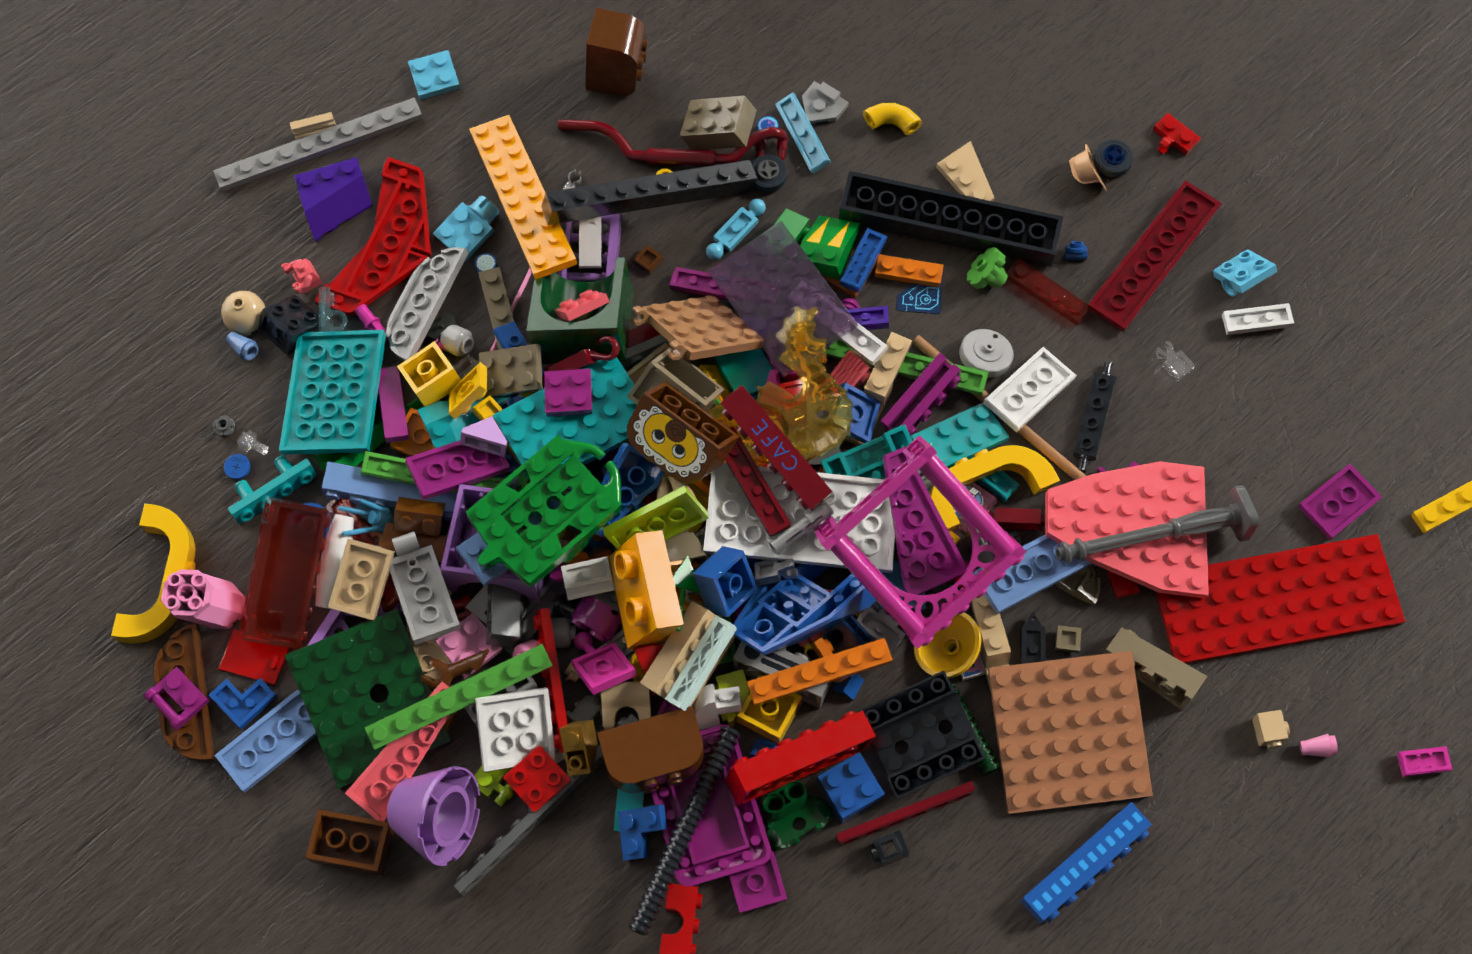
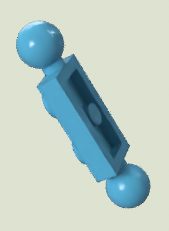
M753 199L749 203L748 211L741 207L713 236L714 241L717 243H712L707 247L706 255L709 259L719 260L723 256L724 248L731 252L758 224V218L755 216L762 215L766 209L765 203L761 199Z

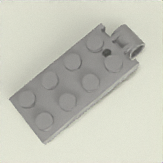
M415 532L393 538L392 542L398 557L393 558L390 573L414 644L417 645L461 629L432 545L420 549Z

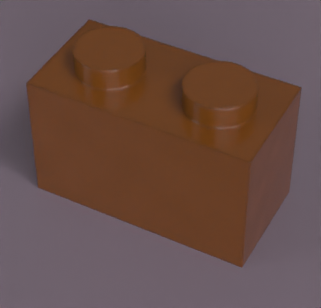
M399 497L394 512L393 530L440 536L444 520L445 503Z

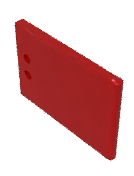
M233 629L218 670L253 680L261 678L265 683L276 686L286 660L285 655L288 654L291 646Z

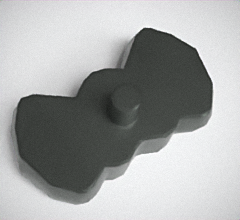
M443 313L441 321H437L427 332L428 339L431 341L438 339L440 341L442 331L450 325H456L454 316Z

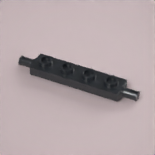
M1105 361L1102 373H1094L1073 452L1074 457L1079 459L1077 468L1080 471L1082 469L1083 473H1086L1088 461H1096L1117 381V377L1111 375L1113 362H1109L1108 366V361Z

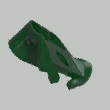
M791 781L768 794L763 801L768 821L765 831L771 851L776 852L799 844L800 838L812 831L819 832L835 815L830 805L824 799L810 796L806 792L804 784L800 781ZM794 793L802 794L799 798H791V795ZM774 805L781 806L780 809L776 811L770 810V808ZM796 819H803L806 822L803 830H795L792 827Z

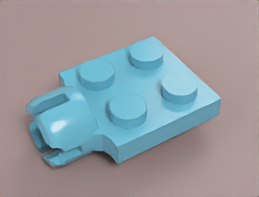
M483 195L479 196L472 205L468 206L462 202L433 232L434 236L448 248H465L469 254L464 262L494 232L490 224L498 216L499 210Z

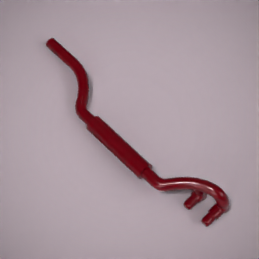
M558 120V130L602 133L611 138L629 160L647 161V164L715 166L716 164L734 163L739 161L754 145L756 158L764 155L767 146L766 139L769 138L777 139V157H780L783 161L787 151L788 136L783 129L777 127H768L749 135L746 147H736L733 152L724 154L716 153L715 150L648 148L647 151L633 150L622 134L608 124L592 120Z

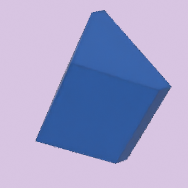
M858 674L849 676L842 682L835 683L832 690L854 701L864 679Z

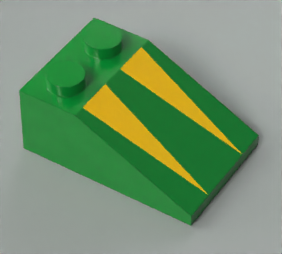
M819 215L803 238L798 250L796 262L799 271L840 280L861 224Z

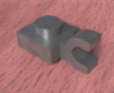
M793 558L781 563L778 560H766L755 563V581L757 586L780 582V576L787 579L798 578L797 568H794Z

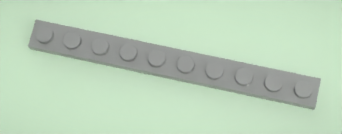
M414 97L213 171L218 185L223 192L423 119Z

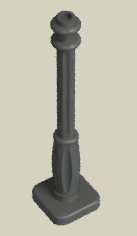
M1238 485L1231 489L1222 508L1193 512L1178 518H1171L1168 523L1093 540L1082 541L1080 538H1076L1073 544L1070 545L1062 541L1059 547H1056L1055 553L1058 561L1070 564L1073 558L1084 561L1086 555L1171 536L1178 539L1179 537L1209 533L1228 526L1232 528L1236 539L1239 542L1248 541L1259 525V517L1246 488L1243 485Z

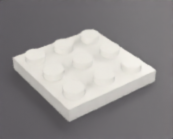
M548 688L475 698L482 768L484 772L515 767L539 745L542 746L553 760H556Z

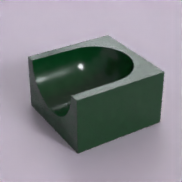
M625 257L616 258L615 270L608 277L599 281L576 282L565 279L556 273L536 280L534 278L527 334L531 344L541 345V364H556L584 349H596L597 352L608 355L612 352L611 343L606 341L600 344L598 342L601 337L606 335L612 336L618 341L620 349L617 358L620 362H626L634 291ZM591 289L592 291L605 293L609 299V303L571 321L558 318L555 309L560 307L559 304L568 299L574 301L580 298L579 294Z

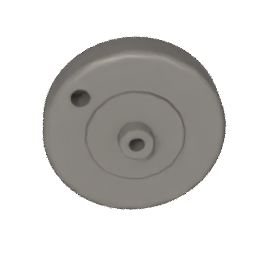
M977 329L969 332L964 337L959 349L960 359L964 366L988 372V378L1003 375L1009 369L1014 358L1010 342L1000 333L989 329Z

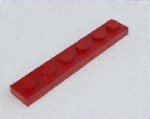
M544 608L536 612V616L533 617L535 630L539 632L540 639L537 640V646L543 644L553 665L542 670L541 674L542 677H546V688H548L551 720L554 729V749L557 748L558 754L564 753L559 728L567 725L550 609Z

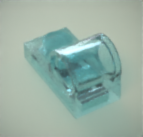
M330 287L319 288V332L341 331L348 322L344 312L330 310V306H334V292H330ZM332 315L340 317L341 325L339 327L331 325L330 318Z

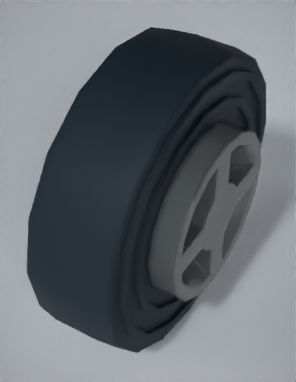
M766 154L759 156L752 162L757 177L753 186L757 190L771 193L778 191L784 186L787 180V167L780 157Z

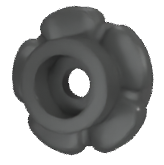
M226 415L220 416L219 419L213 422L214 433L222 437L230 436L235 429L234 420Z

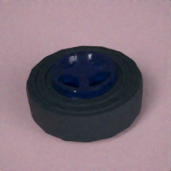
M1120 140L1104 141L1097 147L1094 155V164L1097 170L1108 177L1124 175L1130 170L1133 163V152L1130 146Z

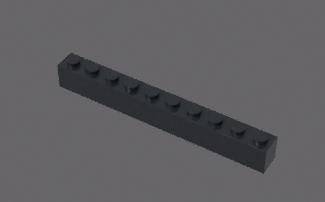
M750 160L549 191L545 193L541 208L547 225L748 193L751 192L757 177Z

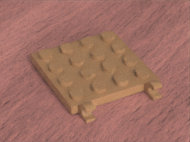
M708 295L703 298H689L683 301H670V303L652 304L643 307L635 306L632 309L638 316L632 317L630 319L631 322L635 325L649 323L670 342V346L675 350L668 352L667 355L672 360L686 357L690 361L763 348L764 339L715 296Z

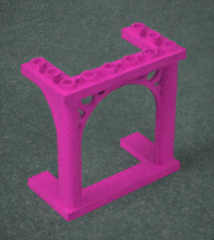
M920 435L902 451L908 457V460L839 522L830 515L814 530L821 545L827 551L831 550L903 628L917 649L928 645L933 640V635L937 631L946 629L956 614L964 613L974 598L983 596L988 590L987 587L992 582L1001 580L1006 574L1005 571L1011 565L1016 566L1019 564L1026 553V550L999 526L937 457L936 453L938 452ZM918 470L927 477L962 516L968 525L972 537V556L963 576L950 588L932 595H914L895 587L846 535ZM983 537L984 542L988 541L990 545L984 544L979 546L978 541ZM983 551H991L994 553V559L989 563H983L978 560V554ZM977 566L983 568V570L977 571V575L973 574V570ZM958 585L964 586L960 590L957 589ZM941 598H945L946 603L943 602L939 608L937 602ZM912 600L917 602L915 612L911 610L913 606L908 604ZM926 601L931 602L933 605V613L928 618H925L921 613V607Z

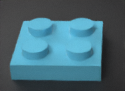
M448 50L408 61L420 100L460 89Z

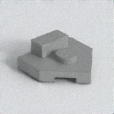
M814 81L802 95L804 111L811 125L815 124V122L837 121L849 106V102L840 97V92L825 82H822L820 85Z

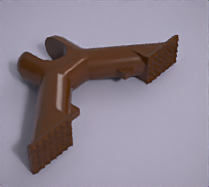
M489 649L451 664L432 658L428 663L441 672V678L436 680L422 674L421 680L425 685L436 689L442 681L450 686L454 677L464 673L469 676L472 670H479L487 657L486 655H488ZM459 710L449 715L444 723L446 727L444 731H448L451 728Z

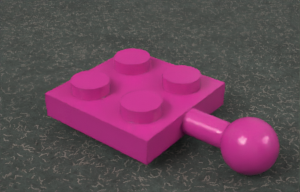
M580 632L575 636L574 644L576 648L585 651L587 654L571 660L572 666L593 695L636 676L635 668L615 642L595 649L592 645V636L589 633Z

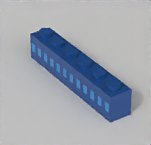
M1131 802L1024 896L1020 902L1040 924L1045 920L1050 923L1060 914L1057 909L1061 905L1065 904L1068 907L1078 898L1075 893L1079 889L1083 888L1086 891L1096 882L1093 877L1097 873L1101 872L1104 875L1114 866L1111 861L1116 856L1122 859L1132 850L1129 845L1134 840L1140 843L1150 833L1147 829L1152 824Z

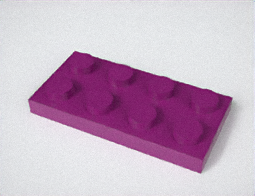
M460 441L405 458L406 466L422 500L459 489L460 484L471 485L510 472V466L506 457L461 445Z

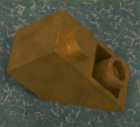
M593 719L571 722L559 728L568 775L592 773L597 749V737Z

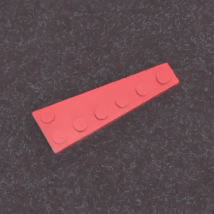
M442 681L430 696L449 688V686ZM449 715L388 743L345 794L376 820L385 821L389 798L394 788L402 780L412 777Z

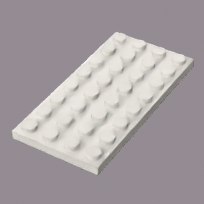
M723 463L719 468L711 472L707 510L709 519L706 520L704 552L714 554L722 546L744 550L746 558L778 560L782 562L793 558L794 563L847 568L831 550L827 551L821 545L813 529L781 551L780 554H775L769 546V542L784 531L771 538L769 537L727 463ZM757 466L790 521L791 526L801 520L803 514L812 511L810 508L804 510L796 499L800 496L794 490L791 492L787 490L781 482L784 478L779 472L774 474L769 467ZM818 473L834 492L825 502L832 507L834 511L832 516L837 522L884 481V479ZM887 497L846 535L880 572L891 573L895 532L889 497Z

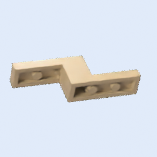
M891 332L886 342L888 346L887 351L877 361L864 387V393L881 402L875 426L892 393L893 382L912 344V340ZM847 434L844 436V440L857 446L864 444Z
M983 595L980 598H974L971 601V606L981 632V648L979 653L990 688L988 668L1009 666L1011 650L1000 613L996 615Z

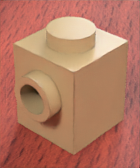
M1281 710L1258 713L1252 718L1259 747L1267 746L1268 749L1278 748L1288 739L1290 729L1287 721L1283 719Z

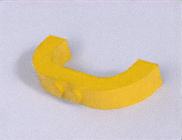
M1016 445L1002 446L989 452L987 449L981 450L974 455V458L969 460L967 457L962 458L954 463L955 466L949 469L963 486L998 471H1014L1026 480L1033 495L1053 488L1060 481L1052 465L1042 455L1032 449ZM933 485L929 494L950 532L960 522L952 505Z
M144 504L139 526L146 533L164 535L170 541V552L160 593L154 606L142 614H116L111 636L118 642L143 643L153 640L168 631L178 618L161 601L164 582L168 579L169 575L179 570H195V543L190 530L174 512L162 506Z

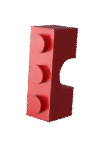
M669 885L665 906L666 912L679 914L684 922L683 927L678 933L662 934L659 954H696L697 944H692L693 934H698L700 919H695L696 909H701L703 894H698L699 889L696 886Z

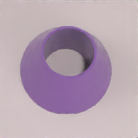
M457 766L402 780L394 788L389 798L387 820L390 828L431 864L446 866L447 862L457 860L467 849L477 827L480 809L476 808V795L480 796L477 780L468 769Z

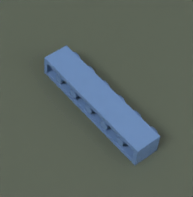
M327 462L322 493L329 499L339 500L340 498H345L355 504H362L360 500L364 499L385 508L386 506L395 508L399 497L422 500L417 487L414 485L363 476L360 473L361 468ZM447 492L426 499V501L445 503L444 520H452L457 494Z

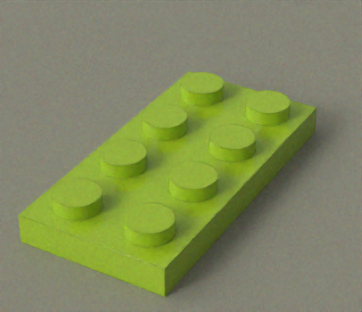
M684 485L604 527L603 532L605 537L618 549L636 533L662 530L664 540L666 541L709 519L707 510Z

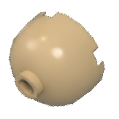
M237 291L225 299L222 304L221 315L224 324L231 332L234 331L239 335L248 336L251 335V332L258 329L262 309L266 307L264 302L255 293Z

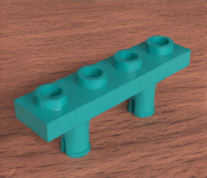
M281 455L274 460V464L281 475L254 492L246 480L236 483L235 489L241 500L230 506L228 510L238 524L241 525L251 520L259 512L270 508L275 502L290 495L294 490L303 484L309 483L314 477L318 476L308 459L306 458L297 465L292 466L286 456Z

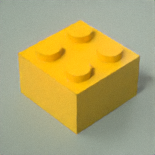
M435 341L397 366L425 407L444 398L461 380Z
M749 693L742 706V711H739L737 715V723L778 744L782 741L800 708L802 696L795 693L754 706Z

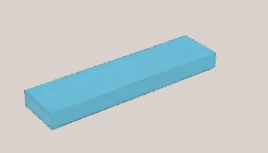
M792 92L775 105L810 172L814 174L831 163L796 95Z

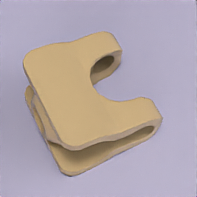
M624 681L601 691L604 730L615 728L618 712L626 707L636 710L639 721L651 717V691L640 682Z

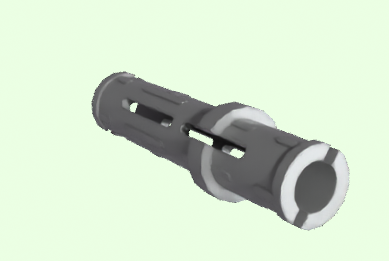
M824 501L810 513L806 512L801 520L770 541L769 546L775 554H780L785 548L811 529L815 530L818 528L819 523L834 514L832 507Z

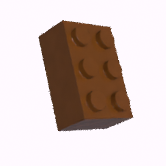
M318 809L305 858L315 864L383 876L394 831L390 828L388 822Z

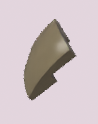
M685 530L665 541L669 562L685 560L687 556H689L690 562L707 556V553L703 551L704 545L693 532Z
M1095 564L1055 584L1068 594L1091 605L1096 604L1100 593V578L1097 577L1095 579L1093 568L1096 566Z

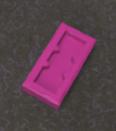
M1447 746L1397 753L1402 777L1452 771Z

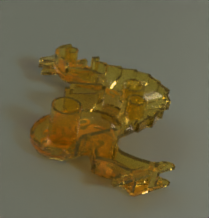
M796 306L794 307L793 315L783 320L784 326L776 333V338L786 346V351L780 356L779 360L797 373L802 382V389L794 396L769 381L763 387L757 386L758 399L755 401L806 461H809L815 457L821 458L832 449L837 451L844 439L851 437V422H853L851 408L854 407V404L846 395L847 390L837 385L835 379L825 372L826 368L822 363L825 364L827 361L825 350L827 340L815 338L813 335L816 323L812 320L817 314L818 308L813 307L805 310ZM721 403L709 410L708 413L726 427L731 428L734 426L736 429L739 426L734 419L729 421L721 412L724 409ZM820 410H827L829 412V415L824 419L816 416ZM737 431L756 465L761 467L766 465L769 460L764 454L759 456L751 447L754 442L748 436L744 439Z

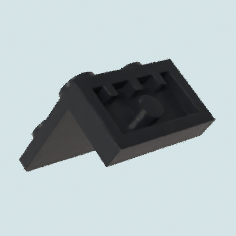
M293 295L262 309L258 329L286 355H289L295 350L298 336L323 325L324 320L298 296Z

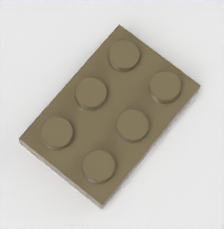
M531 344L479 353V363L481 362L487 367V392L483 398L489 395L491 397H498L542 389L541 345Z

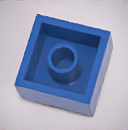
M860 752L822 773L817 778L819 787L841 824L884 799L885 793Z

